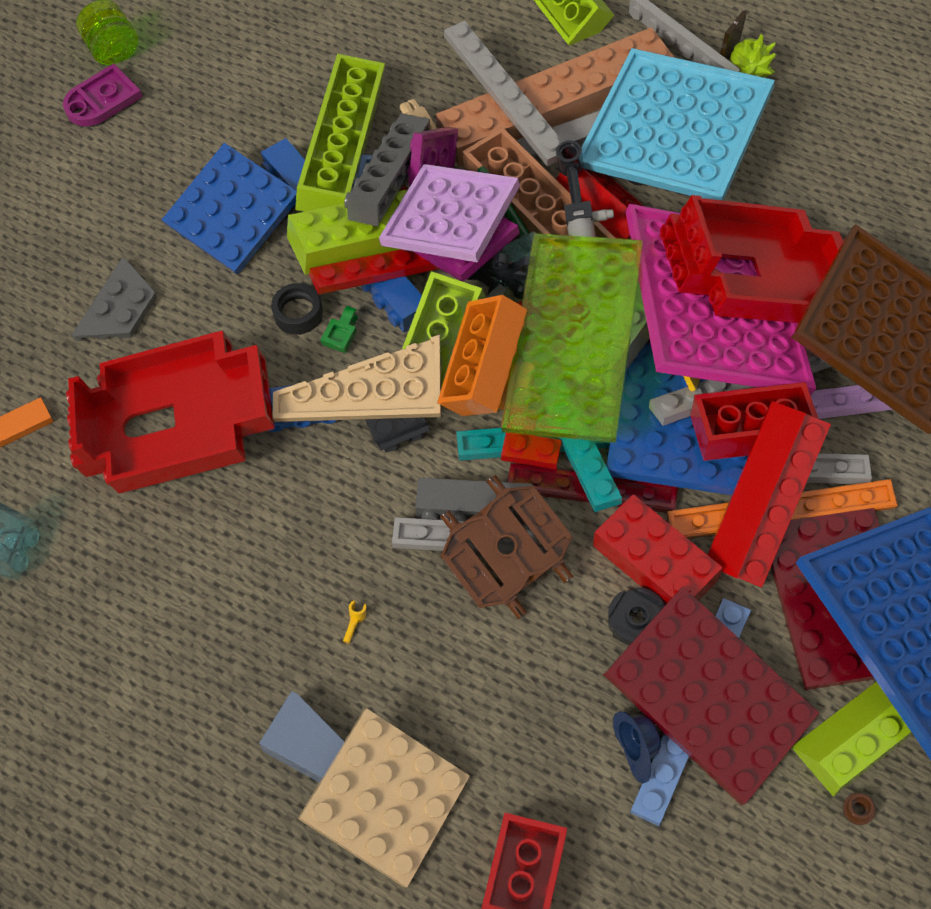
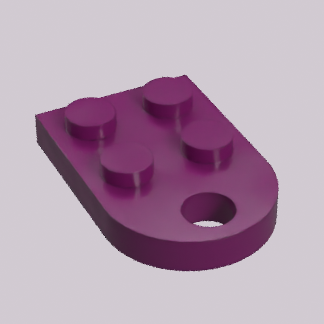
M113 63L72 88L64 97L63 108L66 116L72 123L79 126H93L105 121L142 98L140 89ZM76 109H83L79 113H73Z

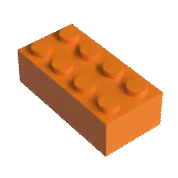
M504 295L469 301L467 303L437 401L438 404L461 416L497 413L502 402L506 381L509 378L513 356L517 351L518 339L524 327L526 308Z

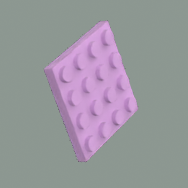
M423 164L380 235L381 246L478 263L520 187L519 180L515 177Z

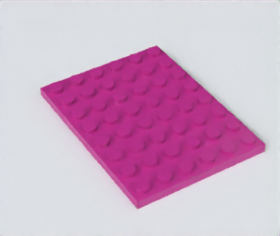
M629 204L626 210V217L656 372L752 387L806 382L811 396L816 390V385L806 349L791 338L798 323L715 316L712 304L709 302V295L679 293L672 276L673 272L669 260L666 258L663 241L660 239V229L665 224L670 213H680ZM721 258L715 267L716 270L722 273L758 276L752 260Z

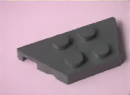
M122 258L72 333L73 339L82 341V338L97 337L98 340L110 339L112 337L119 339L132 338L157 298L155 291L129 262Z

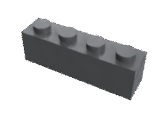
M418 477L415 506L417 519L442 520L440 516L444 514L451 521L445 513L450 510L457 521H466L496 498V494L486 481ZM501 482L505 488L532 486V484ZM512 506L509 507L520 524L526 525Z

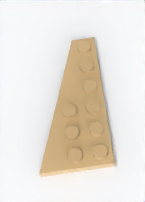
M440 335L431 337V340L417 345L416 343L408 345L403 350L391 354L388 352L347 366L348 368L345 370L324 374L319 379L310 382L304 381L273 392L274 422L441 417V405L437 403L441 392Z

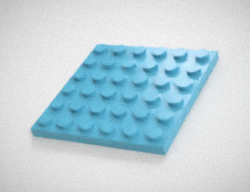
M631 48L582 146L583 168L689 196L697 195L705 199L724 201L774 89L775 80Z

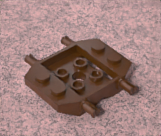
M494 475L492 479L498 487L495 486L491 479H488L486 483L494 491L496 498L480 512L462 524L457 521L450 510L445 513L452 522L444 514L440 516L450 529L441 558L479 608L505 604L518 620L522 616L515 607L523 615L527 611L517 600L516 595L540 576L552 569L564 584L568 582V579L562 571L569 579L574 577L563 563V557L573 536L534 486L505 488L497 475ZM512 506L515 509V511L518 513L521 519L525 522V524L528 526L531 532L535 535V537L538 539L541 545L545 548V550L547 551L545 554H543V552L540 550V548L537 546L534 540L530 537V535L527 533L524 527L520 524V522L517 520L514 514L510 511L509 507ZM510 538L514 541L515 548L512 553L502 554L498 550V543L501 539ZM467 539L471 540L504 585L500 587L468 545Z

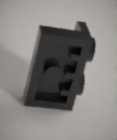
M424 417L365 419L376 448L380 451L385 450V452L399 448L400 443L408 439L411 442L422 439L426 436L425 432L431 430Z

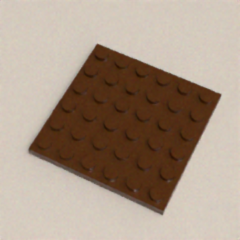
M855 224L846 235L791 338L929 434L931 433V277Z

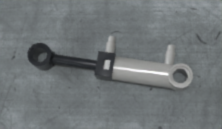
M567 140L558 145L556 157L560 173L568 177L572 203L564 205L577 296L583 304L594 305L599 303L604 296L603 278L623 274V266L600 267L593 222L613 218L614 213L612 209L592 212L590 201L582 202L578 174L582 172L584 166L582 148L576 141ZM589 285H593V286H594V287H592V288H586V286H589Z

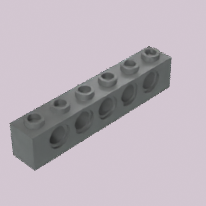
M401 113L397 121L392 123L388 135H384L381 146L379 149H375L370 163H366L363 174L360 178L356 179L354 188L346 194L344 207L347 208L348 220L373 226L380 224L408 177V167L411 163L412 153L410 142L413 138V133L430 130V119Z

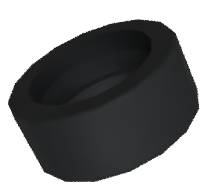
M304 283L286 285L278 290L272 298L271 309L276 325L286 333L292 335L308 333L316 328L322 320L323 308L321 299L317 291ZM295 299L310 301L313 306L312 310L304 317L289 318L282 314L284 305Z

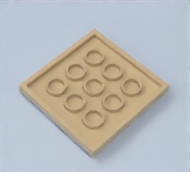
M366 708L361 713L298 819L399 885L408 887L470 776Z

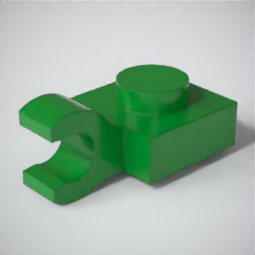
M346 306L339 321L332 318L320 339L321 344L346 354L357 333L354 326L358 319V316L355 315L357 310Z

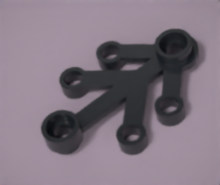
M498 253L474 272L468 280L478 279L488 286V293L493 291L499 284L504 287L505 283L514 289L515 298L528 299L530 297V286L522 284L518 280L540 282L544 288L555 290L562 283L563 272L560 268L549 266L543 268L541 274L532 273L535 271L536 266L534 258L522 257L519 261L509 264V257L506 254ZM492 277H496L501 281H496Z

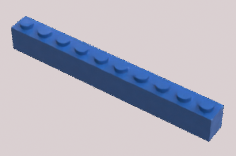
M285 138L261 151L263 159L261 167L297 191L305 159ZM406 276L360 286L364 292L369 291L372 294L373 301L380 310L384 309L388 313L387 317L394 327L398 326L404 333L409 331L422 295Z

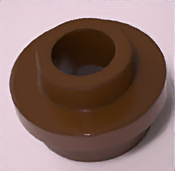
M850 794L843 803L845 817L855 825L868 824L875 816V804L866 794ZM856 804L862 806L864 814L859 815L855 813L853 806Z

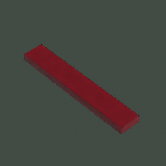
M510 463L507 483L532 484L539 494L544 497L590 503L575 471ZM612 477L622 496V504L617 505L618 507H621L634 494L655 512L667 513L668 511L676 510L678 487Z

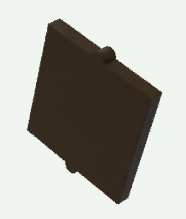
M742 11L734 19L731 26L725 32L720 54L727 60L730 59L734 47L740 42L747 15L745 11Z

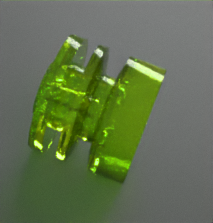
M97 0L86 5L80 11L76 19V29L97 62L110 66L113 63L122 62L134 54L138 47L139 38L118 4L110 0Z

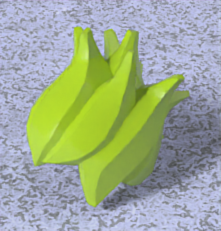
M760 34L758 39H744L743 42H739L734 47L730 62L737 66L741 73L767 78L775 73L770 65L776 54H771L770 51L776 43L773 42L766 46L763 43L762 34Z

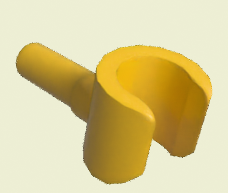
M355 600L349 604L350 621L343 642L350 644L356 626L367 615L366 604H364L360 612L354 611L356 606Z

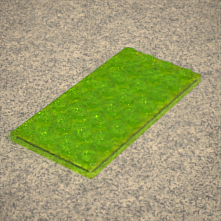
M534 233L522 307L526 308L527 312L524 319V327L518 339L517 351L512 360L501 425L502 432L616 443L643 240Z

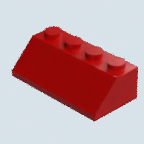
M583 168L582 172L578 174L582 202L590 201L592 212L612 209L614 213L613 218L598 222L623 246H632L626 210L629 204L646 206L610 175ZM560 173L556 180L570 193L568 177Z

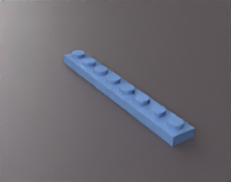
M723 598L715 617L739 638L751 610ZM665 733L661 740L659 753L654 756L651 763L650 779L642 784L630 811L631 814L657 826H660L689 757Z

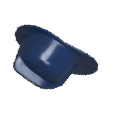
M619 711L613 717V728L616 738L625 752L633 776L638 782L646 783L651 776V759L659 753L661 748V737L654 723L645 714L630 716L626 712Z

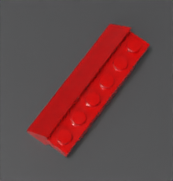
M771 401L707 553L709 557L723 567L722 572L736 579L739 578L761 588L763 587L831 426L830 423Z

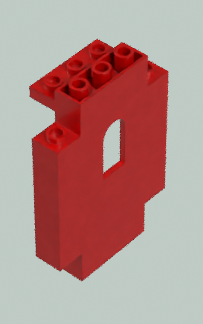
M697 195L690 196L686 205L682 207L680 214L670 213L665 224L660 229V239L663 241L666 258L669 260L673 272L672 276L679 293L709 295V302L712 304L715 316L799 323L843 243V239L838 231L812 229L807 214L802 209L705 199ZM721 258L752 260L758 276L722 273L716 270L715 267Z
M223 330L99 363L100 374L97 376L99 387L90 389L79 376L68 378L69 390L66 391V398L69 403L67 421L71 428L68 440L69 448L72 452L70 455L71 463L85 477L103 473L106 484L110 485L118 494L244 462L246 459L243 437L275 429L265 356L257 345L233 351L232 343ZM174 406L175 427L138 437L126 436L125 426L131 418Z

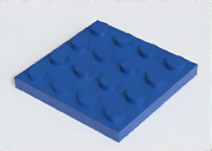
M223 143L162 218V221L238 275L295 205L297 191L226 143Z

